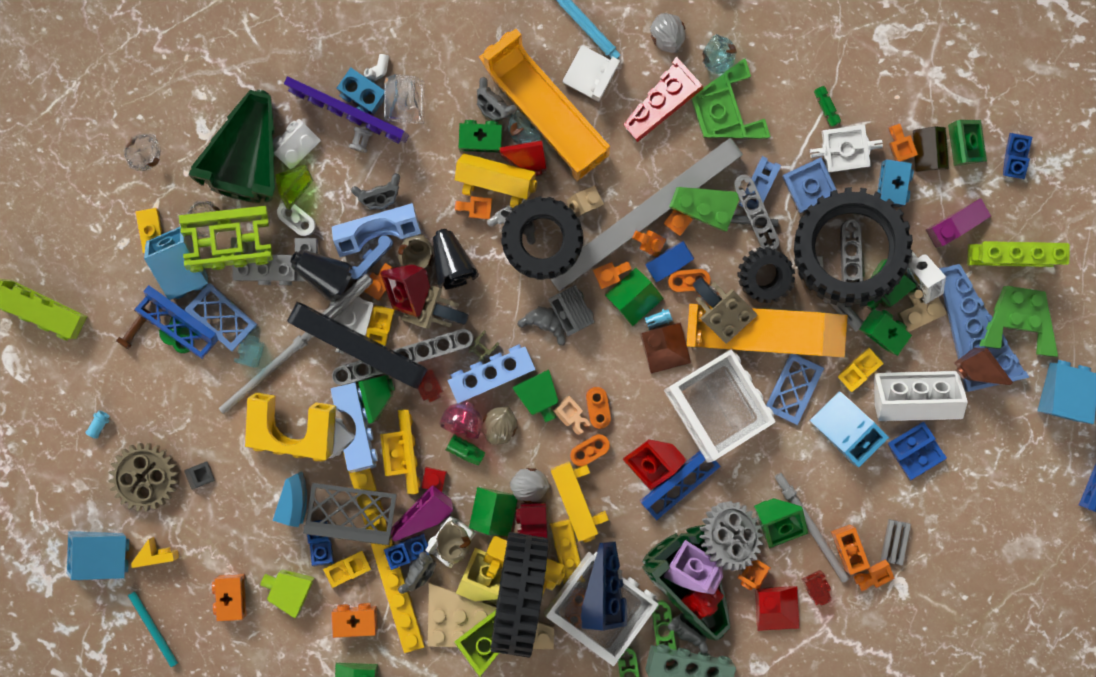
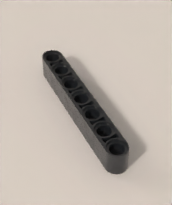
M296 302L287 319V322L413 388H419L428 371L424 366L303 303Z

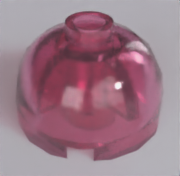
M463 401L462 404L456 403L445 409L439 424H441L443 429L453 434L459 435L461 433L466 434L465 438L478 439L483 421L481 414L474 409L475 405Z

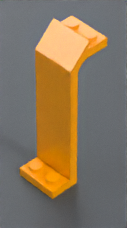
M517 29L505 33L496 44L487 47L484 53L479 56L493 81L572 168V176L577 182L609 157L610 145L527 54L522 45V35Z
M689 304L687 346L845 357L848 315L752 308L757 313V316L726 344L701 320V317L706 313L704 308L699 304Z

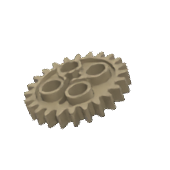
M138 443L137 448L134 445H130L129 451L127 449L121 450L123 456H115L118 462L111 463L115 470L108 472L114 478L108 480V482L115 484L110 489L111 491L117 490L118 492L114 498H123L120 503L121 505L128 502V509L136 505V511H141L143 507L145 512L150 510V507L155 510L158 508V503L165 505V499L169 500L172 498L169 492L177 490L172 484L179 483L178 480L173 479L179 472L172 469L177 466V463L170 464L173 456L165 457L167 450L159 452V445L152 449L151 443H147L145 448L143 443ZM140 457L146 460L144 468L138 463ZM153 462H155V467L148 472ZM156 470H159L163 475L161 481L155 478ZM148 472L145 476L146 480L140 482L135 492H132V488L143 478L141 474ZM127 473L130 474L133 478V482L131 484L127 483L125 480V476ZM143 487L148 488V497L143 496L141 492Z

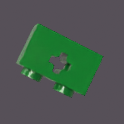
M465 120L464 123H459V151L500 153V147H502V125H498L497 121H486V124H477L476 120ZM480 131L487 136L483 137L482 141H479L478 137L475 136L479 135Z
M873 308L859 330L885 351L898 356L912 335L906 330L907 326L892 319L894 316L884 309L879 311Z

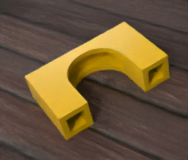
M254 393L247 398L245 447H250L254 451L268 450L277 455L291 454L295 458L309 457L313 458L314 461H325L333 454L336 405L314 403L308 409V424L305 437L302 439H291L283 435L276 426V396Z

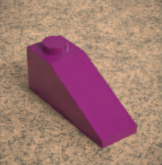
M980 198L927 228L926 232L936 248L942 247L991 217Z
M432 485L392 526L391 539L397 541L438 525L443 519H447L451 515L453 510L451 499Z

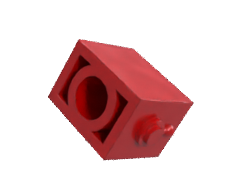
M718 589L715 594L690 590L681 601L699 619H702L707 615L711 616L717 611V604L724 595Z

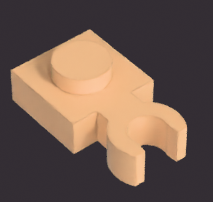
M570 396L565 397L553 410L566 426L572 424L574 432L578 435L584 432L580 428V423L584 427L590 426V422L580 416L583 410Z

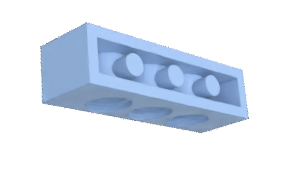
M520 344L508 349L509 354L502 356L501 353L489 357L490 362L484 365L480 361L471 365V370L463 373L462 370L450 374L452 379L447 381L457 403L535 370L526 346L521 348ZM512 358L516 361V368L514 370H507L505 368L504 362L506 359ZM488 367L496 369L497 375L495 378L489 379L486 377L485 370ZM469 375L477 378L478 382L475 387H469L466 384V378Z

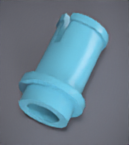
M662 309V312L645 317L646 323H649L647 324L649 330L666 323L669 325V322L673 321L669 309Z
M100 410L93 414L94 419L85 432L88 436L98 439L105 424L110 421V416Z

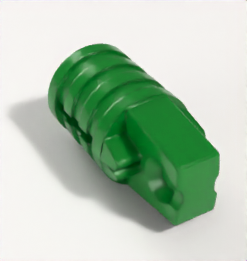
M453 434L445 451L460 457L462 460L478 466L485 456L484 451L473 443L462 439L460 436L458 437L456 434Z

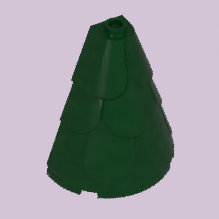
M249 90L227 116L228 120L213 136L209 145L193 163L189 176L201 186H204V183H206L211 188V191L233 199L252 203H260L261 199H265V202H270L275 191V156L273 145L275 131L272 98L266 91Z
M705 525L687 528V533H681L679 536L675 533L654 546L642 561L644 566L642 568L649 579L668 597L669 601L683 612V616L708 639L719 640L730 629L722 580L717 589L724 597L717 604V611L711 616L707 615L699 619L681 601L690 589L677 585L663 577L685 540L704 552L708 550L707 547L701 546L705 539L700 538L701 535H704V531L700 527Z

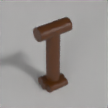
M146 308L143 309L147 314L151 313ZM139 314L124 337H119L116 342L126 349H130L132 346L130 344L131 340L145 323L146 319Z

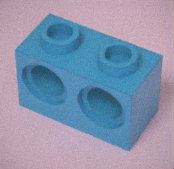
M351 67L337 86V90L340 92L339 96L348 103L352 100L358 104L357 109L365 113L370 112L375 115L388 96L385 90ZM350 83H357L356 91L349 92L347 90ZM369 94L375 95V101L372 104L365 103V97Z

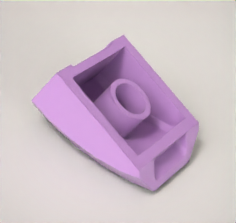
M685 540L663 577L690 590L715 594L723 578V566L716 567L717 561L710 562V555H705L704 551Z

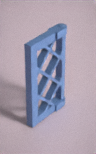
M211 283L207 284L184 309L191 316L214 331L218 340L232 352L257 326L252 319ZM212 292L219 298V301L206 302V296ZM219 304L220 316L207 317V305ZM222 304H226L232 309L235 315L222 316ZM198 305H204V317H201L194 311ZM222 318H235L236 330H223ZM238 318H242L248 323L245 329L238 330ZM207 319H220V331L213 328L207 322ZM236 332V338L232 343L223 336V333Z
M790 354L766 406L775 415L798 425L824 368L796 354ZM793 361L798 362L801 369L790 373L789 369ZM809 368L815 370L811 381H808L805 370ZM802 371L806 383L795 387L791 375ZM788 377L792 388L781 392V386L785 378ZM807 385L808 388L802 400H799L796 389ZM793 390L797 402L786 406L782 394ZM777 396L780 397L783 407L778 409L772 407ZM798 404L799 407L795 416L789 415L787 408Z

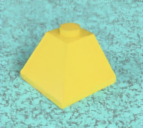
M475 548L456 594L475 602L498 599L502 569L498 568L494 579L487 577L486 574L490 564L483 561L486 552Z

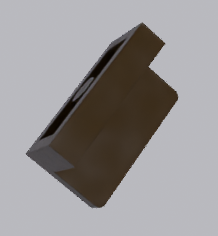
M933 126L913 130V143L918 154L914 156L915 171L949 169L946 127Z

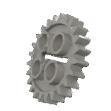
M722 502L711 507L712 511L706 512L708 518L702 519L706 525L700 527L704 531V535H701L700 538L705 539L701 546L708 548L705 555L711 554L710 562L717 561L716 567L723 566V570L736 571L746 569V566H751V561L757 560L755 554L761 553L757 546L763 545L758 540L759 537L763 536V534L758 533L761 525L755 524L758 518H751L753 511L746 512L747 506H740L739 502Z

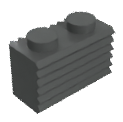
M576 285L549 298V302L553 306L552 309L556 313L567 336L595 323L593 312L586 306L583 300V293Z

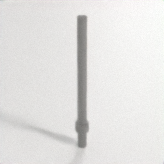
M307 332L302 336H297L293 340L294 343L220 406L219 410L223 414L228 412L297 350H302L308 345L307 342L312 337Z
M782 473L777 474L775 479L783 490L782 494L792 504L802 506L808 530L841 581L846 582L849 580V576L796 496V490L792 485H789Z

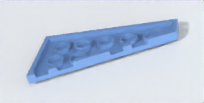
M956 264L939 269L946 276L943 298L957 357L960 359L973 348H986L980 347L981 339H984L988 322H991L993 317L988 313L982 299L978 297L973 289V285L961 265ZM1002 334L1001 349L988 348V350L1012 382L1030 378L1027 372L1023 370L1019 359L1012 352L1007 344L1008 341ZM963 379L966 392L1000 385Z

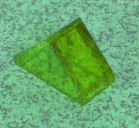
M301 165L275 175L278 192L286 209L290 210L314 181L306 165Z

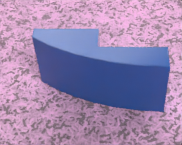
M1009 133L1003 176L1025 179L1030 160L1028 154L1032 136Z
M682 241L666 250L665 253L647 262L646 267L657 283L694 260V257L685 242Z
M307 535L312 566L334 564L331 538Z
M423 533L384 549L390 569L398 568L416 560L421 552H426L428 543Z

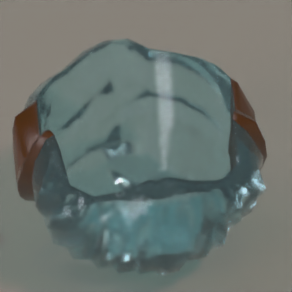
M718 34L714 35L702 53L703 63L707 70L716 74L725 73L734 64L737 53L735 45L726 37Z
M517 110L511 114L508 128L511 138L516 143L524 144L541 140L542 135L521 111Z

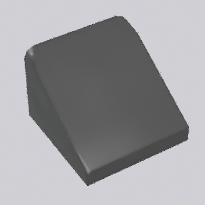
M207 461L184 470L192 490L215 481Z

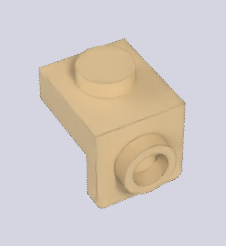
M595 186L578 192L566 200L568 207L572 208L577 218L604 205Z

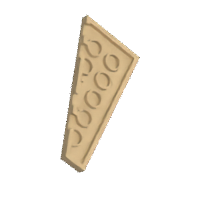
M429 582L428 646L457 647L454 641L494 612L497 606L484 601H472L456 594L454 590ZM538 621L533 649H554V626Z

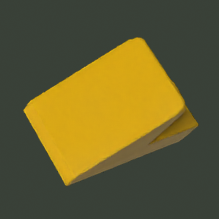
M152 537L147 540L131 563V566L135 568L175 561L179 558L178 550L171 551V548L167 547L158 549L157 553L155 538Z

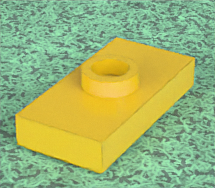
M158 208L135 211L143 253H145L146 241L162 235Z

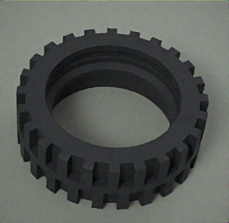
M852 187L845 188L843 193H838L837 190L831 191L829 197L824 198V196H821L817 199V203L814 206L810 205L806 210L805 216H802L799 221L794 241L795 266L798 267V274L801 280L804 279L806 281V287L810 291L812 289L818 293L817 297L823 300L824 297L830 299V304L837 305V302L845 303V307H852V304H860L861 307L866 306L870 301L877 302L881 300L883 295H889L906 272L912 256L911 245L913 243V237L909 235V222H904L902 210L898 209L896 211L893 208L894 202L891 199L887 201L880 198L881 193L875 191L874 195L867 194L866 188H860V192H852ZM843 214L863 215L876 221L885 231L889 242L888 259L884 267L872 278L861 282H844L830 276L820 265L815 250L816 239L822 227L836 216Z
M513 532L508 534L493 626L491 652L531 657L543 595L548 557V538Z

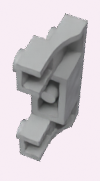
M231 237V248H238L237 238ZM295 238V252L303 249L318 254V239ZM255 241L243 243L244 254L255 253ZM273 255V260L265 265L247 263V266L239 268L233 265L234 281H258V285H271V281H279V285H292V281L307 282L292 269V263L290 262L292 255Z

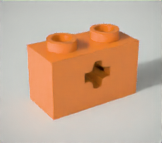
M849 524L830 531L844 570L848 574L852 575L870 568L854 526Z
M245 574L219 575L216 577L215 581L212 582V593L215 594L216 602L213 603V614L216 615L217 621L243 620L247 616ZM228 594L229 597H232V600L229 602V599L225 598V595Z
M370 603L358 604V607H350L349 604L338 605L332 611L333 638L376 635L378 632L377 606H371ZM353 615L356 619H360L357 624H354V620H350Z

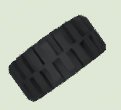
M538 196L531 200H524L522 204L516 205L513 211L507 215L505 224L502 227L501 243L506 258L519 273L537 280L553 279L563 275L574 266L582 250L583 230L579 218H577L572 208L566 206V203L561 200L557 201L552 197L542 198ZM541 218L555 222L563 235V242L559 251L555 255L544 259L530 255L525 250L522 242V235L526 226L530 222Z

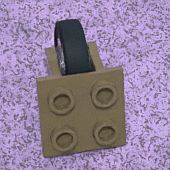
M702 278L694 282L693 287L700 294L696 300L706 311L701 320L726 344L757 316V313L733 289L726 294L715 281L711 285Z
M430 285L420 316L415 317L403 313L401 320L426 329L430 328L431 322L451 328L453 321L463 325L466 324L468 314L457 310L459 303L441 298V288ZM439 301V302L445 303L446 305L443 306V305L437 304L436 302ZM432 314L441 317V320L432 317Z

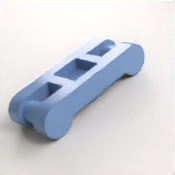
M764 156L760 158L751 177L762 202H764L781 167L776 162L773 164L767 161L768 158ZM763 169L770 171L769 176L762 173ZM747 187L746 190H745V193H746L745 196H747L748 194H751V193L749 192L748 187ZM751 199L748 200L747 207L750 209L757 208L758 200L756 202ZM740 200L739 203H738V205L741 206V207H743V205H742V203H741V200Z
M385 235L381 236L378 239L379 245L374 250L369 249L363 255L364 261L358 267L353 266L349 270V273L352 274L351 278L359 280L367 274L393 246L392 239Z

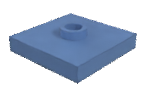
M822 157L782 175L799 214L806 211L810 205L814 206L817 203V199L821 196L827 198L830 196L831 191L836 190Z

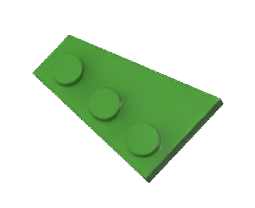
M676 187L669 207L716 229L727 232L740 198L737 192Z

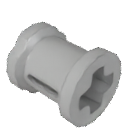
M354 127L355 134L352 144H349V148L367 153L366 146L369 136H372L373 133L359 127Z

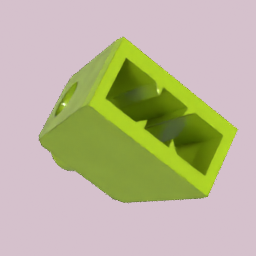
M281 570L276 578L265 574L260 586L271 590L267 597L270 603L296 618L300 614L315 578L292 571Z

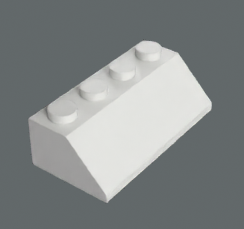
M956 371L874 373V400L878 421L963 419L968 401L961 378Z

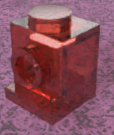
M433 369L427 371L418 388L423 401L428 399L429 402L439 399L441 398L439 393L444 391ZM426 383L432 384L431 391L425 389Z
M821 570L801 579L812 602L820 606L831 601L829 594L831 587L826 579L822 580L826 576Z

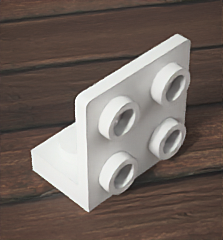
M582 45L567 71L563 83L599 102L619 66L620 60L613 56L609 60Z

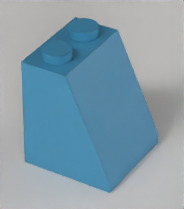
M181 226L146 241L144 260L169 300L179 299L185 296L187 292L200 290L208 284V274L205 268L202 272L193 273L184 267L183 254L194 253V247L190 236H182Z
M1058 360V363H1050L1037 411L1076 422L1094 424L1096 373L1091 372L1092 368L1086 366L1070 367L1071 363Z
M68 531L67 575L71 580L124 578L125 572H128L129 568L128 560H125V551H129V539H126L123 533Z

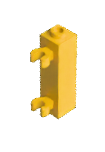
M465 153L456 163L455 181L464 183L462 188V194L471 196V191L474 192L475 186L511 195L510 207L514 208L516 205L522 204L523 199H528L531 193H535L537 188L536 172Z
M569 461L551 468L553 478L578 541L583 540L586 543L594 540L595 535L598 534L595 525L604 523L609 519L606 511L592 516L577 478L590 473L588 465L573 469Z
M493 536L483 559L484 562L490 564L486 576L494 579L498 568H503L507 544L506 540L497 536ZM548 558L542 594H544L546 588L553 591L556 584L560 586L564 574L561 573L564 565Z

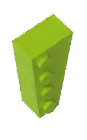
M0 279V310L12 313L25 322L37 324V327L44 331H53L57 333L56 336L65 341L77 339L88 316L13 280Z
M496 610L454 641V644L478 677L484 674L499 655V653L491 652Z

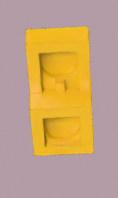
M374 305L366 337L386 346L395 310Z
M868 347L837 377L853 392L884 363Z
M359 551L323 568L331 588L371 570L363 551Z

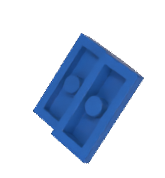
M925 422L920 423L888 443L893 455L910 481L947 459Z

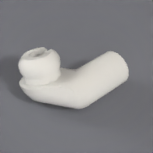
M379 54L377 65L370 69L366 68L364 77L370 81H376L385 76L390 56Z

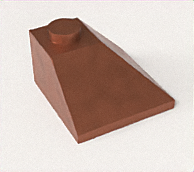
M681 322L640 333L650 374L691 363Z
M973 348L954 362L957 366L956 372L962 379L966 378V380L1011 385L1013 383L988 348Z

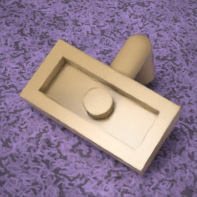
M913 290L909 293L914 306L898 313L902 323L907 326L906 330L908 332L946 315L939 297L925 304L924 301L921 302L920 300L923 296L921 290Z

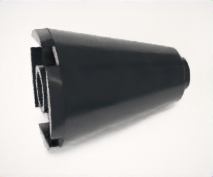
M447 229L438 230L433 237L438 287L442 289L444 286L445 290L466 285V280L471 277L472 280H475L479 276L478 270L454 233Z
M303 249L299 252L296 251L290 259L292 269L330 302L336 300L333 298L336 294L341 295L351 279L352 274L349 273V268L352 269V266L344 261Z

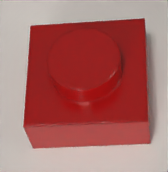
M425 467L421 488L429 489L433 485L442 492L447 471Z

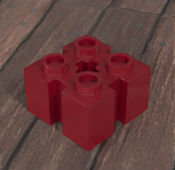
M546 502L521 503L520 509L516 511V523L521 524V530H518L519 534L548 538Z

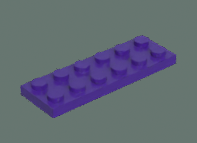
M286 77L284 85L289 87L288 92L303 100L306 96L308 97L307 100L320 108H323L325 105L327 110L339 117L345 114L347 115L346 119L354 124L361 126L364 123L368 130L378 135L383 132L386 134L385 137L397 144L400 141L406 143L409 135L404 130L295 79Z

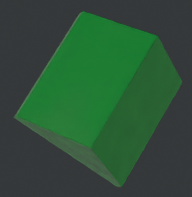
M956 120L948 125L954 166L987 162L981 120Z
M637 268L632 270L605 295L632 326L664 299L653 283Z
M477 487L469 528L486 535L508 536L512 529L518 499L511 493Z

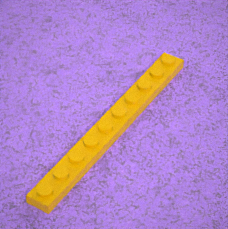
M371 468L354 473L349 472L354 489L378 492ZM362 494L357 498L361 509L372 502L368 495ZM371 495L374 500L379 497ZM381 500L377 501V505L384 512ZM374 504L364 511L370 521L381 514ZM362 514L364 524L367 525L369 522ZM382 516L373 525L378 531L387 532L388 523ZM371 525L366 528V529L374 530ZM390 540V546L370 543L404 653L424 648L425 644L409 592L404 594L398 592V588L405 584L401 566L391 570L384 553V549L394 545L393 540Z

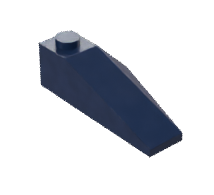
M603 542L599 544L582 604L581 621L583 629L605 631L627 626V600L622 597L621 592L624 584L623 579H619L618 576L620 563L616 542Z

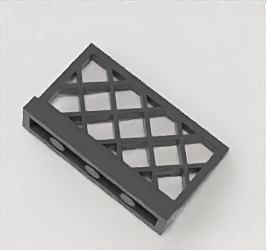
M312 483L303 534L390 546L397 494ZM316 488L325 489L330 496L319 503L315 498ZM329 490H334L336 492L331 494ZM341 491L346 492L351 498L342 506L334 498ZM350 493H357V495L352 497ZM362 494L368 495L372 501L363 509L355 501ZM371 495L379 497L374 500ZM382 497L391 498L390 507L383 512L376 502ZM333 499L339 508L328 515L322 505ZM314 501L317 503V506L315 508H313ZM353 501L360 511L349 518L343 508ZM374 504L381 514L370 521L364 511ZM320 508L326 518L320 523L311 522L312 513ZM340 510L347 518V521L341 526L335 525L331 519ZM387 512H389V518L385 515ZM362 513L369 523L363 528H357L352 520ZM382 516L388 522L387 532L378 531L373 525ZM329 520L331 524H325L324 522ZM350 522V524L353 527H347L345 525H347ZM371 525L374 530H370V529H366V528Z

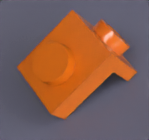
M755 560L751 561L752 565L746 566L743 573L737 577L742 580L741 585L749 590L753 588L759 590L771 567L761 561Z

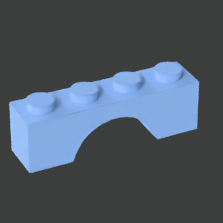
M413 203L332 226L333 242L339 257L360 252L365 243L378 236L394 235L399 239H405L421 234L419 220Z
M351 383L330 388L336 410L349 414L356 425V435L353 442L343 450L347 470L354 473L376 467L375 461H378L376 449H372L373 432L367 426L366 420L368 419L363 407L359 385Z

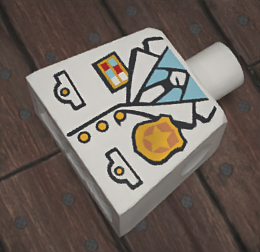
M912 252L906 276L917 285L915 290L923 292L921 298L927 304L944 294L946 276L927 255L924 254L918 258Z

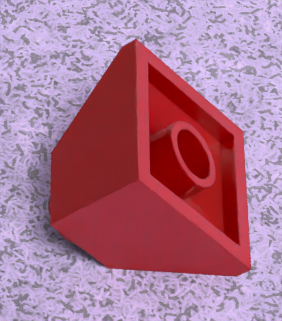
M542 141L500 147L501 157L513 166L536 172L535 177L543 175V172L546 171Z
M650 439L623 458L625 463L650 490L674 475L687 460L673 444Z
M797 586L755 589L757 631L799 629Z

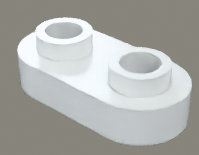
M283 202L279 205L277 215L282 222L301 236H310L314 233L316 223L312 217L292 202ZM288 209H291L293 212L290 217L286 216ZM308 222L309 228L303 230L302 224Z

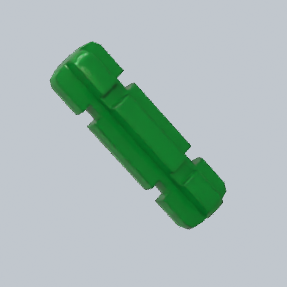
M821 86L815 89L814 94L820 100L818 102L825 117H828L829 125L832 127L839 124L841 119L835 113L837 110L830 96H827L828 91L826 87Z

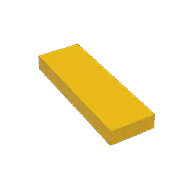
M570 519L550 523L558 561L564 565L561 571L564 574V584L580 564ZM581 575L578 581H585L584 576Z

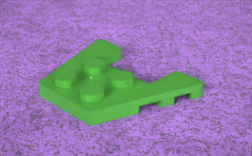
M746 58L739 61L691 98L703 138L767 139L771 137L765 119L744 125L731 84L751 77Z
M1003 286L993 310L995 311L991 322H988L987 332L984 339H981L980 347L1001 349L1003 328L1038 333L1036 355L1058 357L1046 292Z

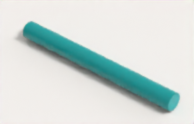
M135 591L128 595L130 601L170 667H173L178 663L137 593Z

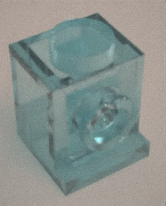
M247 335V339H244V342H240L238 347V354L240 356L239 358H234V362L253 368L258 367L265 343L259 342V337Z

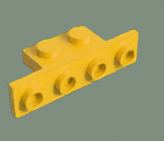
M397 410L400 431L380 434L385 476L405 474L407 494H418L420 480L416 474L418 462L413 449L415 438L411 433L413 420L409 410Z

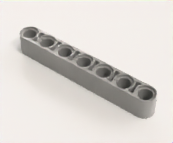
M460 329L393 351L397 353L406 351L409 359L419 363L468 348L473 344L474 336L471 331ZM463 332L470 336V340L466 345L461 344L458 340L459 335ZM441 339L449 341L450 346L446 351H442L438 347ZM421 345H426L429 348V354L426 357H422L418 353ZM359 360L335 368L332 373V379L338 385H346L383 374L384 372L366 364L368 366V373L361 375L358 367L364 362ZM342 369L348 373V379L344 382L338 378V373Z

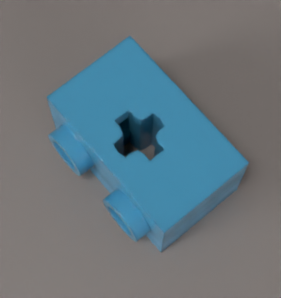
M894 160L882 162L877 192L881 193L880 198L887 201L891 199L894 202L893 206L896 207L905 206L909 202L910 190H908V186L914 174V170L911 169L912 163ZM896 180V183L899 184V187L895 188V185L892 184V181Z

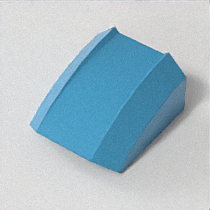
M303 471L285 480L272 521L293 527H299V524H303L307 506V490Z

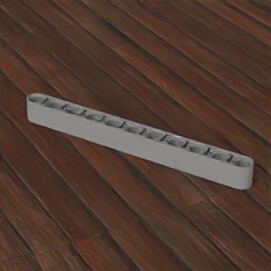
M731 138L726 140L584 246L574 266L563 275L550 279L559 292L630 240L636 230L642 231L671 209L669 205L676 187H701L740 158L743 153Z

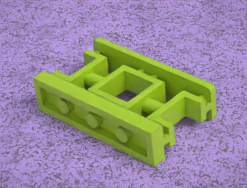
M266 206L178 215L182 236L192 235L194 253L183 254L184 267L186 270H190V272H202L204 268L222 270L225 269V266L229 265L239 268L247 266V263L265 265L273 260L271 244L260 245L259 228L269 227ZM253 221L254 233L242 234L240 223ZM209 226L210 238L198 239L196 227ZM236 230L238 248L217 250L216 232ZM255 241L257 253L244 254L243 243ZM211 246L214 258L201 259L200 247Z
M998 241L968 244L967 266L1054 267V265H1068L1070 244Z

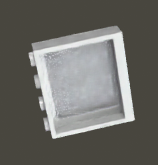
M732 349L664 389V392L707 463L715 461L776 422L773 411L765 405L762 400V393L754 387L751 382V375L743 369L740 364V357Z
M588 552L544 611V614L552 622L614 666L659 604L654 600L656 596L647 589L644 592L640 590L638 582L630 576L628 579H625L621 576L623 571L618 569L619 579H623L624 584L621 588L622 597L627 600V626L605 631L583 629L581 621L583 595L585 596L597 552L594 555Z

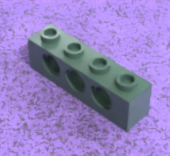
M658 644L657 646H650L645 670L648 677H734L736 666L726 656H719L717 658L712 657L708 653H690L689 650L684 648L674 650L670 649L669 646ZM669 660H675L673 665H666ZM695 663L694 668L686 669L689 664ZM716 667L714 672L707 673L709 668Z

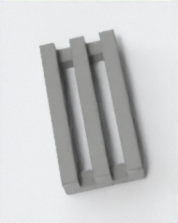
M888 519L881 561L886 559L887 562L903 565L910 523ZM893 525H897L891 556L889 558L887 556L892 536ZM902 526H903L904 528H903V533H902V538H901V543H900L898 558L896 559V554H897V548H898V543H899L901 528H902Z

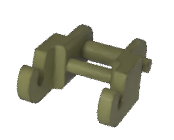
M485 330L474 341L475 345L469 347L471 349L469 353L473 352L480 358L479 362L481 360L484 361L486 359L484 356L486 354L489 356L499 345L497 342L489 350L480 343V339L486 333ZM477 345L486 351L483 355L475 349Z

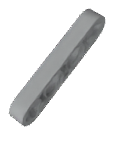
M748 175L738 176L734 186L763 249L765 247H770L773 250L777 249L779 238L752 178ZM742 180H745L746 183L750 182L747 187L751 194L745 196L744 189L742 187L739 188ZM752 198L757 199L759 202L757 208L749 209L747 207L748 200ZM760 217H764L767 220V224L763 228H758L755 225V221ZM766 231L768 232L770 238L774 239L772 241L773 244L770 246L768 245V243H765L766 238L764 236V232Z
M851 219L842 223L840 227L841 280L847 282L846 280H858V282L863 281L861 226L859 222ZM851 224L856 229V231L852 232V238H856V241L845 242V238H850V233L845 228ZM849 244L854 245L857 249L854 256H849L846 253V247ZM853 265L857 268L855 277L847 275L846 269L848 266Z

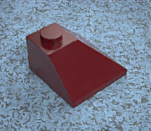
M411 264L381 271L380 274L392 309L415 317L420 316L430 289L426 270L423 267Z

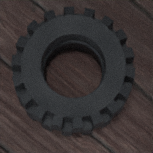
M759 247L756 248L757 251L755 252L751 250L748 252L750 254L748 257L744 256L742 258L744 263L738 266L741 269L740 272H737V277L740 278L738 282L743 287L744 292L761 303L763 301L772 303V300L778 302L780 301V296L785 298L787 296L785 292L787 290L791 291L793 288L790 285L791 282L795 283V278L792 276V274H795V269L791 267L793 265L792 262L784 254L770 247H765V249ZM766 264H773L776 268L774 280L766 286H759L756 282L758 270Z

